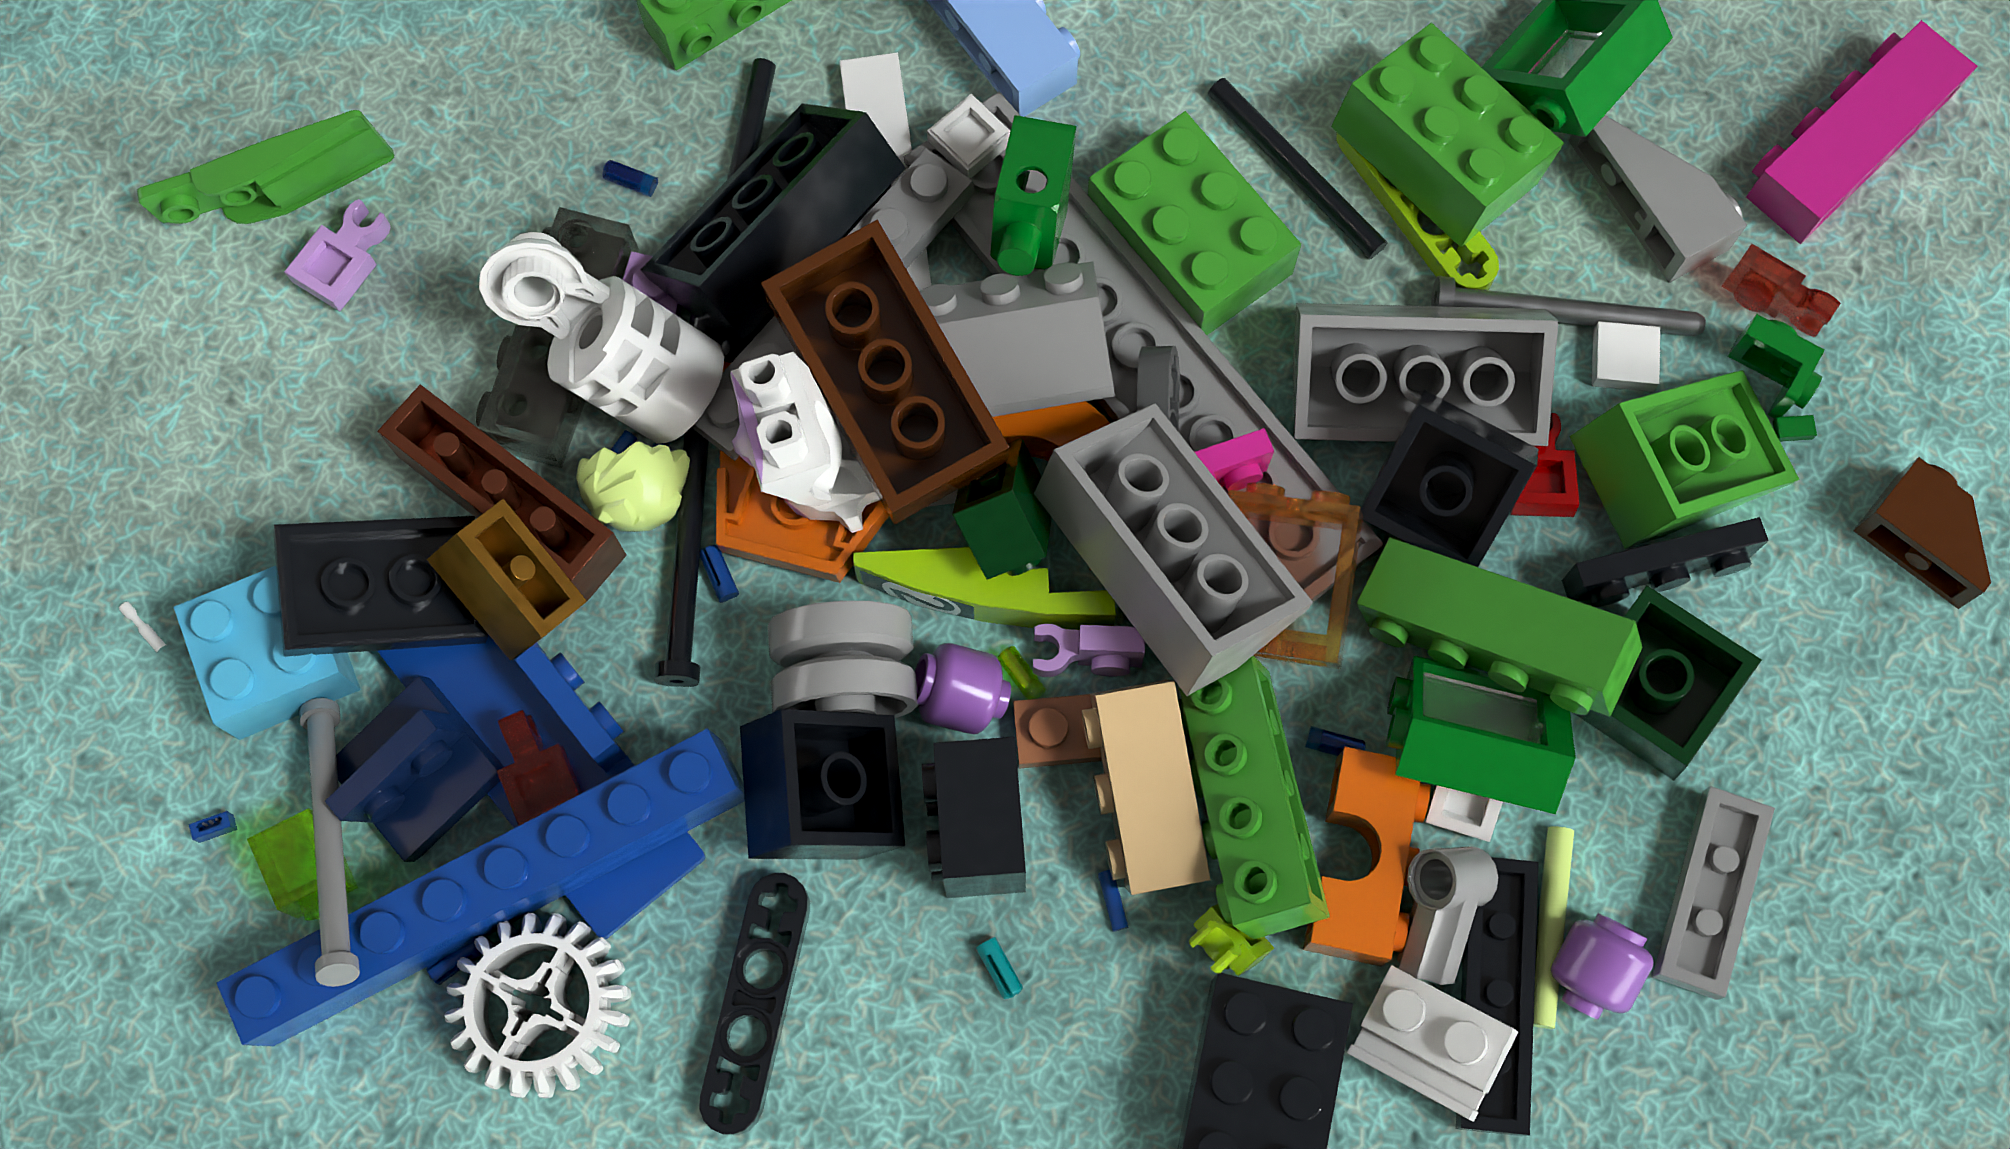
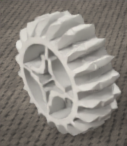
M528 913L524 915L522 920L521 935L518 934L515 927L508 921L500 922L497 925V932L501 943L495 945L488 938L479 936L475 938L474 944L476 949L484 955L481 960L476 963L462 957L457 961V967L461 971L470 974L467 985L450 983L447 986V993L456 998L463 999V1007L453 1008L447 1011L444 1016L447 1023L466 1025V1029L457 1033L450 1043L452 1048L458 1051L476 1047L467 1057L464 1067L468 1072L478 1073L489 1066L485 1077V1085L487 1087L498 1090L510 1077V1095L524 1098L529 1092L534 1079V1086L538 1096L545 1099L551 1098L555 1091V1075H558L560 1082L567 1090L574 1091L580 1087V1078L575 1066L580 1063L586 1071L593 1075H598L603 1070V1066L592 1054L595 1048L599 1046L612 1053L618 1051L620 1043L616 1039L604 1034L608 1024L617 1027L628 1026L629 1016L618 1011H612L611 1003L624 1002L630 999L631 990L623 985H608V982L619 977L625 971V967L618 959L599 964L608 954L611 944L603 937H600L586 946L591 928L585 923L577 922L566 934V918L560 914L553 913L547 920L543 931L539 917L533 913ZM542 951L556 952L550 963L543 962L535 974L526 979L516 980L503 974L512 963L526 955ZM575 962L582 969L589 989V1009L586 1019L576 1014L567 1002V991L573 980L569 973ZM516 989L529 996L534 994L542 997L549 990L550 994L545 996L544 999L552 1003L550 1008L562 1014L564 1019L560 1021L547 1014L545 1016L533 1014L528 1020L527 1015L533 1011L525 1008L526 1001L515 996L513 991ZM492 992L503 999L508 1008V1020L502 1031L507 1038L501 1047L493 1036L488 1018L489 1000ZM550 1030H561L575 1037L566 1048L553 1056L536 1061H519L526 1047H534L538 1039Z

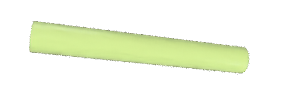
M1559 826L1547 828L1536 935L1533 1026L1545 1029H1555L1559 983L1552 976L1551 966L1564 941L1574 840L1573 829Z

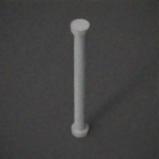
M315 698L302 704L299 710L300 724L308 733L322 954L315 962V977L318 983L335 987L355 981L359 977L360 970L359 959L351 953L342 825L341 821L325 802L339 788L334 728L340 723V707L331 699Z

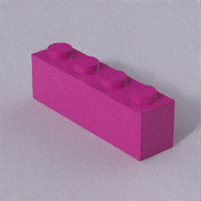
M1922 20L1903 38L1895 32L1892 33L1869 58L1868 61L1874 66L1865 75L1857 69L1852 71L1831 94L1830 98L1835 103L1826 112L1816 106L1792 131L1791 135L1797 140L1786 150L1779 144H1776L1752 170V173L1759 179L1746 198L1798 243L1802 244L1944 106L1978 67Z

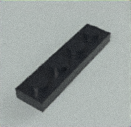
M1491 857L1498 873L1497 890L1489 902L1477 907L1463 952L1461 1001L1518 1031V1034L1488 1094H1485L1477 1110L1478 1114L1474 1122L1456 1113V1129L1529 1136L1539 862Z

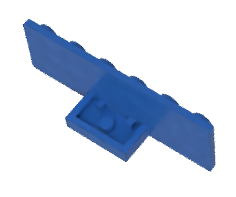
M489 634L486 643L377 651L405 688L418 676L430 678L509 772L487 794L513 828L635 766L614 740L624 732L600 701L591 708L586 705L575 691L585 682L561 652L550 659L536 642L510 661ZM687 831L566 894V896L599 938L608 939L701 864L706 856Z

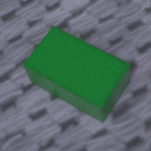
M1814 415L1776 417L1772 421L1774 431L1780 442L1813 440L1817 436Z

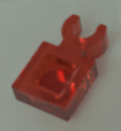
M1752 243L1721 286L1732 292L1736 301L1744 308L1753 312H1765L1774 318L1780 312L1788 317L1798 330L1812 337H1816L1823 325L1828 324L1841 304L1827 292L1809 289L1801 283L1806 275Z

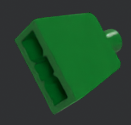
M1014 115L995 193L990 256L998 262L1000 268L1011 275L1024 276L1030 274L1034 268L1045 270L1053 266L1068 210L1077 126ZM1027 170L1038 171L1046 177L1047 182L1043 190L1036 193L1025 192L1030 171Z

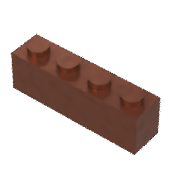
M421 384L377 431L398 458L475 516V518H478L504 499L587 601L627 556L615 534Z

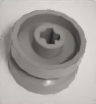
M833 601L788 609L773 616L768 624L769 656L776 664L785 668L777 673L771 681L772 713L780 709L894 715L895 718L911 713L918 706L916 674L912 667L900 662L914 649L912 617L907 609L894 604L875 601Z

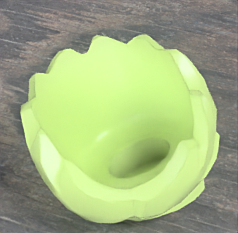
M640 441L633 443L620 454L603 447L590 459L582 458L579 461L576 480L581 498L591 512V516L603 525L608 524L622 532L653 530L675 516L681 503V491L686 481L690 458L687 456V452L682 449L670 451L666 445L659 444L651 447Z

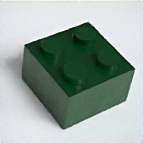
M1646 585L1624 616L1636 621L1643 648L1611 716L1609 717L1593 710H1589L1587 715H1575L1675 781L1692 761L1762 659Z

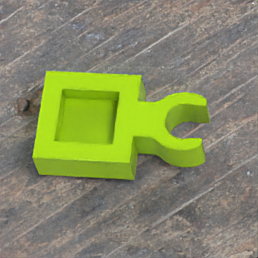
M1218 904L1209 908L1193 924L1198 931L1189 939V944L1192 948L1197 945L1203 947L1208 956L1215 962L1210 967L1213 972L1221 973L1224 969L1228 970L1231 968L1237 976L1256 966L1275 949L1265 936L1252 939L1234 927L1233 923H1227Z

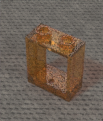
M1247 483L1246 492L1229 490V497L1248 520L1250 518L1342 530L1327 635L1284 629L1254 654L1256 658L1341 670L1363 521L1361 507L1349 505L1350 496L1331 491H1312L1310 500L1284 497L1285 488L1266 483Z

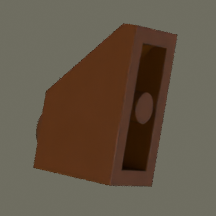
M1920 457L1892 480L1853 530L1957 609L1983 594L1991 584L1973 496L1958 486L1956 479L1948 471L1939 466L1928 464Z

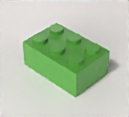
M1432 22L1352 82L1331 125L1339 135L1460 247L1464 246L1479 231L1481 232L1534 188L1564 144L1558 136Z
M1186 111L1089 177L1088 196L1206 335L1234 317L1294 272L1301 248L1300 241Z

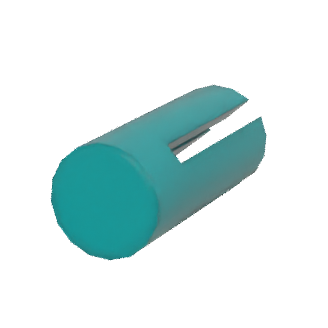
M996 937L976 947L1002 998L1009 999L1019 994L1023 986Z

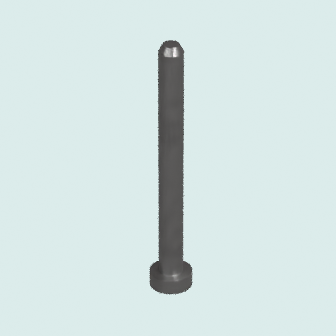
M1445 276L1436 277L1431 299V306L1546 309L1560 323L1596 326L1598 321L1656 326L1660 327V333L1696 336L1703 333L1706 324L1705 317L1694 311L1455 287L1454 277Z

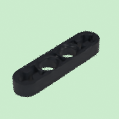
M772 873L764 876L751 890L704 1077L699 1110L703 1121L712 1130L723 1135H740L750 1131L758 1123L766 1101L810 914V899L805 887L796 877L786 873ZM779 887H787L789 898L793 902L798 903L795 913H783L778 928V933L781 936L792 935L788 947L770 938L752 939L756 927L768 933L772 916L769 909L762 906V901L765 896L775 897ZM762 951H770L777 954L783 964V971L779 981L767 989H758L751 986L745 975L749 959ZM745 1017H755L761 1020L767 1031V1040L763 1048L751 1056L737 1054L732 1049L729 1041L733 1025ZM723 1059L742 1068L760 1067L757 1081H753L743 1075L740 1097L750 1101V1107L747 1114L736 1113L732 1124L723 1123V1111L714 1107V1099L717 1094L727 1095L729 1093L734 1076L731 1072L720 1073Z

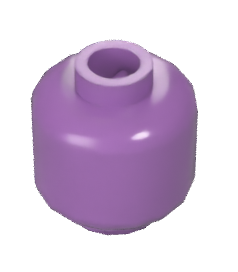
M943 643L932 654L924 653L920 657L914 672L916 674L918 708L921 718L926 723L967 734H979L989 725L993 717L998 719L1003 717L1010 700L1011 684L1009 681L1003 680L1002 666L995 655L953 643Z
M1600 913L1597 914L1594 921H1576L1571 926L1551 966L1553 978L1566 988L1561 1000L1578 1011L1598 1020L1604 1009L1615 1013L1628 1012L1632 1008L1653 967L1652 955L1643 948L1648 938Z

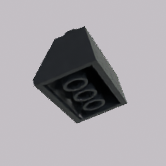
M802 103L640 270L651 282L705 323L710 329L744 340L747 336L762 329L771 317V308L767 303L761 283L846 237L851 232L852 225L869 207L874 206L890 189L891 183L906 167L866 112Z

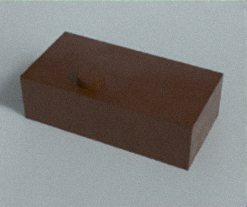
M878 219L761 283L767 303L798 357L809 367L814 380L835 415L839 429L894 525L1008 461L1009 445Z

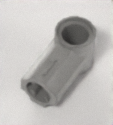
M1476 847L1423 850L1413 858L1408 868L1407 881L1414 902L1409 916L1406 943L1403 952L1398 954L1397 961L1400 963V970L1416 979L1432 981L1439 985L1455 983L1478 906L1485 905L1493 898L1498 884V873L1491 856L1484 850Z

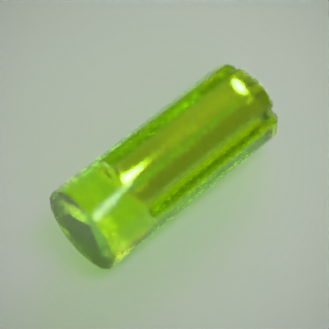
M1015 646L1004 649L997 658L1001 666L1027 700L1037 699L1046 692L1047 689L1033 673V670Z

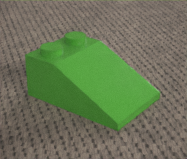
M1743 370L1618 403L1569 436L1625 549L1664 537L1800 480Z

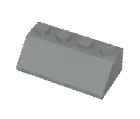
M1093 261L1080 264L1063 262L1045 270L1033 271L1024 276L1000 273L989 276L981 281L952 286L936 284L919 291L992 417L1115 396Z
M1296 303L1293 350L1294 439L1395 442L1422 392L1426 390L1532 446H1548L1558 320L1546 309Z
M1156 403L1053 450L1034 495L1186 696L1236 670L1305 613L1312 605L1313 601Z

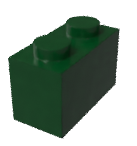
M1022 438L1008 443L1010 448L1006 463L959 488L952 515L987 580L1006 572L1010 576L1023 574L1038 565L1041 559L1047 555L1052 517L1034 495L1042 476Z

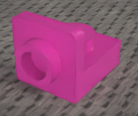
M1265 428L1196 451L1195 454L1221 487L1226 485L1228 491H1238L1259 482L1263 478L1262 473L1267 471L1274 449Z

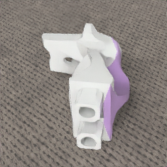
M790 352L780 356L776 354L766 355L744 362L740 365L739 369L732 370L731 379L738 402L740 422L732 443L735 453L755 468L761 492L783 498L784 502L796 514L810 520L839 521L851 533L863 530L862 511L866 505L880 501L857 458L852 456L854 453L839 429L835 415L814 380L809 367L794 352Z

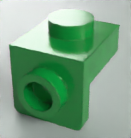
M1756 314L1738 336L1727 357L1782 385L1778 396L1767 414L1775 419L1776 417H1783L1793 405L1803 409L1810 401L1823 377L1814 372L1825 349L1798 336L1797 332L1788 324L1778 320H1768Z

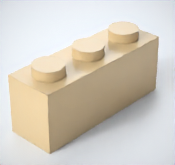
M1162 680L1090 693L1092 708L1082 710V720L1088 748L1100 747L1104 774L1094 775L1093 779L1100 814L1112 813L1116 839L1105 841L1112 880L1124 879L1125 888L1131 895L1210 881L1175 681Z

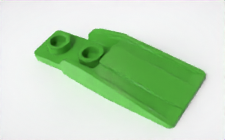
M352 110L229 153L192 168L190 172L137 189L139 203L162 223H188L197 219L200 214L222 208L225 216L237 224H251L286 215L351 183L393 160L394 151L361 111Z

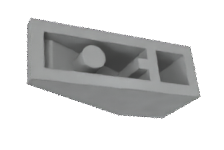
M1606 115L1586 137L1571 135L1568 140L1669 283L1729 251L1747 226L1736 200L1730 194L1723 192L1712 176Z

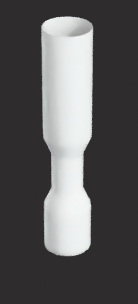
M128 601L121 604L119 607L121 613L127 619L133 621L138 627L139 633L156 652L163 646H166L149 624L144 623L139 618L135 608Z

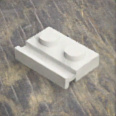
M1391 965L1361 1024L1363 1028L1354 1045L1351 1044L1347 1053L1474 1122L1478 1114L1477 1110L1485 1094H1488L1518 1031Z

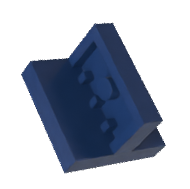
M418 676L336 755L338 781L342 785L325 802L340 821L373 823L404 862H415L509 772L430 678Z

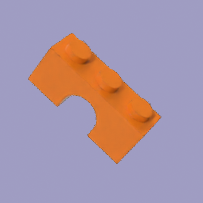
M1344 747L1336 758L1325 822L1347 826L1360 833L1370 847L1372 861L1368 875L1358 880L1345 881L1325 876L1321 877L1330 918L1307 924L1303 950L1380 967L1392 959L1393 952H1403L1409 928V913L1400 912L1399 910L1403 886L1409 887L1407 881L1408 868L1413 858L1420 852L1419 848L1410 847L1414 822L1423 823L1430 797V784L1395 775L1396 757Z

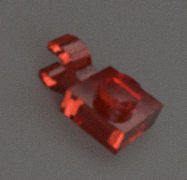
M520 710L498 720L501 732L515 763L497 770L518 826L582 794L564 747L556 744L543 750L540 733L531 715L526 716L524 710Z

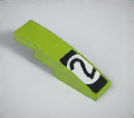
M970 547L853 553L854 568L859 583L918 606L981 622L1034 628L1041 624H1054L1064 629L1080 630V625L1114 626L1115 601L1107 590L1049 593L1048 568L1031 569L1016 576H1010L1006 572L987 580Z

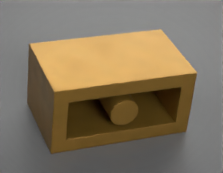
M504 499L456 533L427 559L510 661L546 636L587 602Z

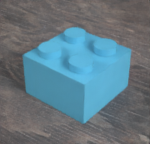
M276 566L174 606L212 722L238 740L299 716L302 704L311 699L327 698L335 701L361 690L348 653L307 654L284 657Z

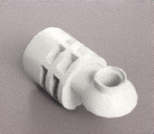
M539 232L520 234L493 252L480 271L479 290L486 305L499 317L522 326L541 327L554 335L547 362L549 377L554 382L651 441L661 444L672 442L682 436L698 421L714 397L722 377L724 365L723 351L718 342L621 278L611 276L598 281L584 272L580 261L553 237Z

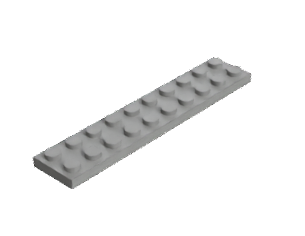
M1000 91L982 103L1011 131L1014 115H1020ZM928 140L903 156L904 163L909 168L927 148L953 166ZM1006 149L971 178L975 193L949 221L993 275L1007 273L990 256L994 199ZM1027 170L1030 171L1025 192L1036 193L1043 190L1047 182L1046 177L1038 171ZM1071 176L1067 215L1053 265L1063 262L1075 264L1094 262L1115 393L1114 397L1096 399V401L1114 422L1137 412L1138 358L1141 347L1176 346L1180 367L1179 434L1191 449L1196 452L1265 428L1274 453L1267 471L1262 473L1263 478L1259 482L1238 491H1228L1226 485L1222 486V488L1313 602L1380 553L1384 544L1364 520L1357 517L1358 513ZM1034 268L1033 271H1039L1043 269Z

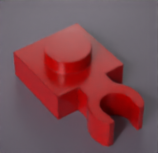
M1551 413L1548 446H1534L1539 449L1537 467L1513 506L1510 515L1574 517L1577 512L1579 494L1575 450L1555 449V444L1561 431V420L1556 413Z

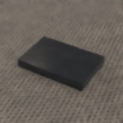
M475 516L274 525L273 535L284 657L486 643L488 633L427 561L433 553L456 533L474 521Z

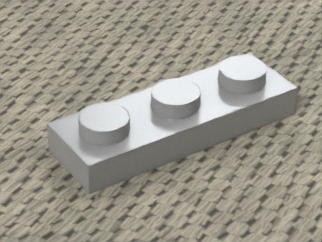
M1712 786L1702 791L1654 968L1653 978L1716 1000L1726 997L1775 810L1774 807Z

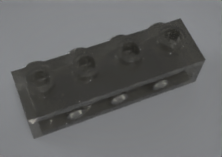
M559 207L552 227L547 226L542 231V233L553 237L562 247L566 248L580 261L584 272L598 281L611 276H616L623 280L631 252L638 253L639 251L629 224ZM516 324L512 336H505L500 344L497 354V369L499 372L492 391H486L479 401L476 412V424L478 429L513 456L562 468L586 400L554 382L549 377L547 362L554 335L541 327Z

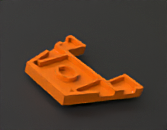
M724 361L723 372L731 363ZM720 450V468H717L716 545L722 553L840 583L854 565L853 553L863 552L889 517L880 500L866 505L862 511L863 530L851 533L839 521L810 520L796 514L784 502L783 498L761 492L755 468L740 456L734 461Z

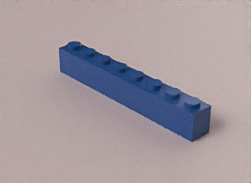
M707 728L348 914L351 953L359 959L360 974L355 981L335 987L325 986L317 982L315 962L322 956L320 929L220 980L216 984L241 1044L273 1047L473 943L475 938L488 936L497 931V925L500 922L508 921L513 923L524 917L525 914L538 910L745 802L743 781L723 741Z

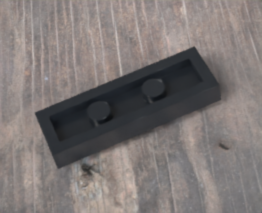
M1758 517L1578 562L1562 579L1567 598L1578 602L1590 599L1593 607H1602L1627 598L1630 595L1628 589L1651 584L1653 590L1661 592L1689 582L1691 580L1690 573L1711 568L1714 577H1721L1741 571L1752 564L1750 558L1769 540L1761 518Z

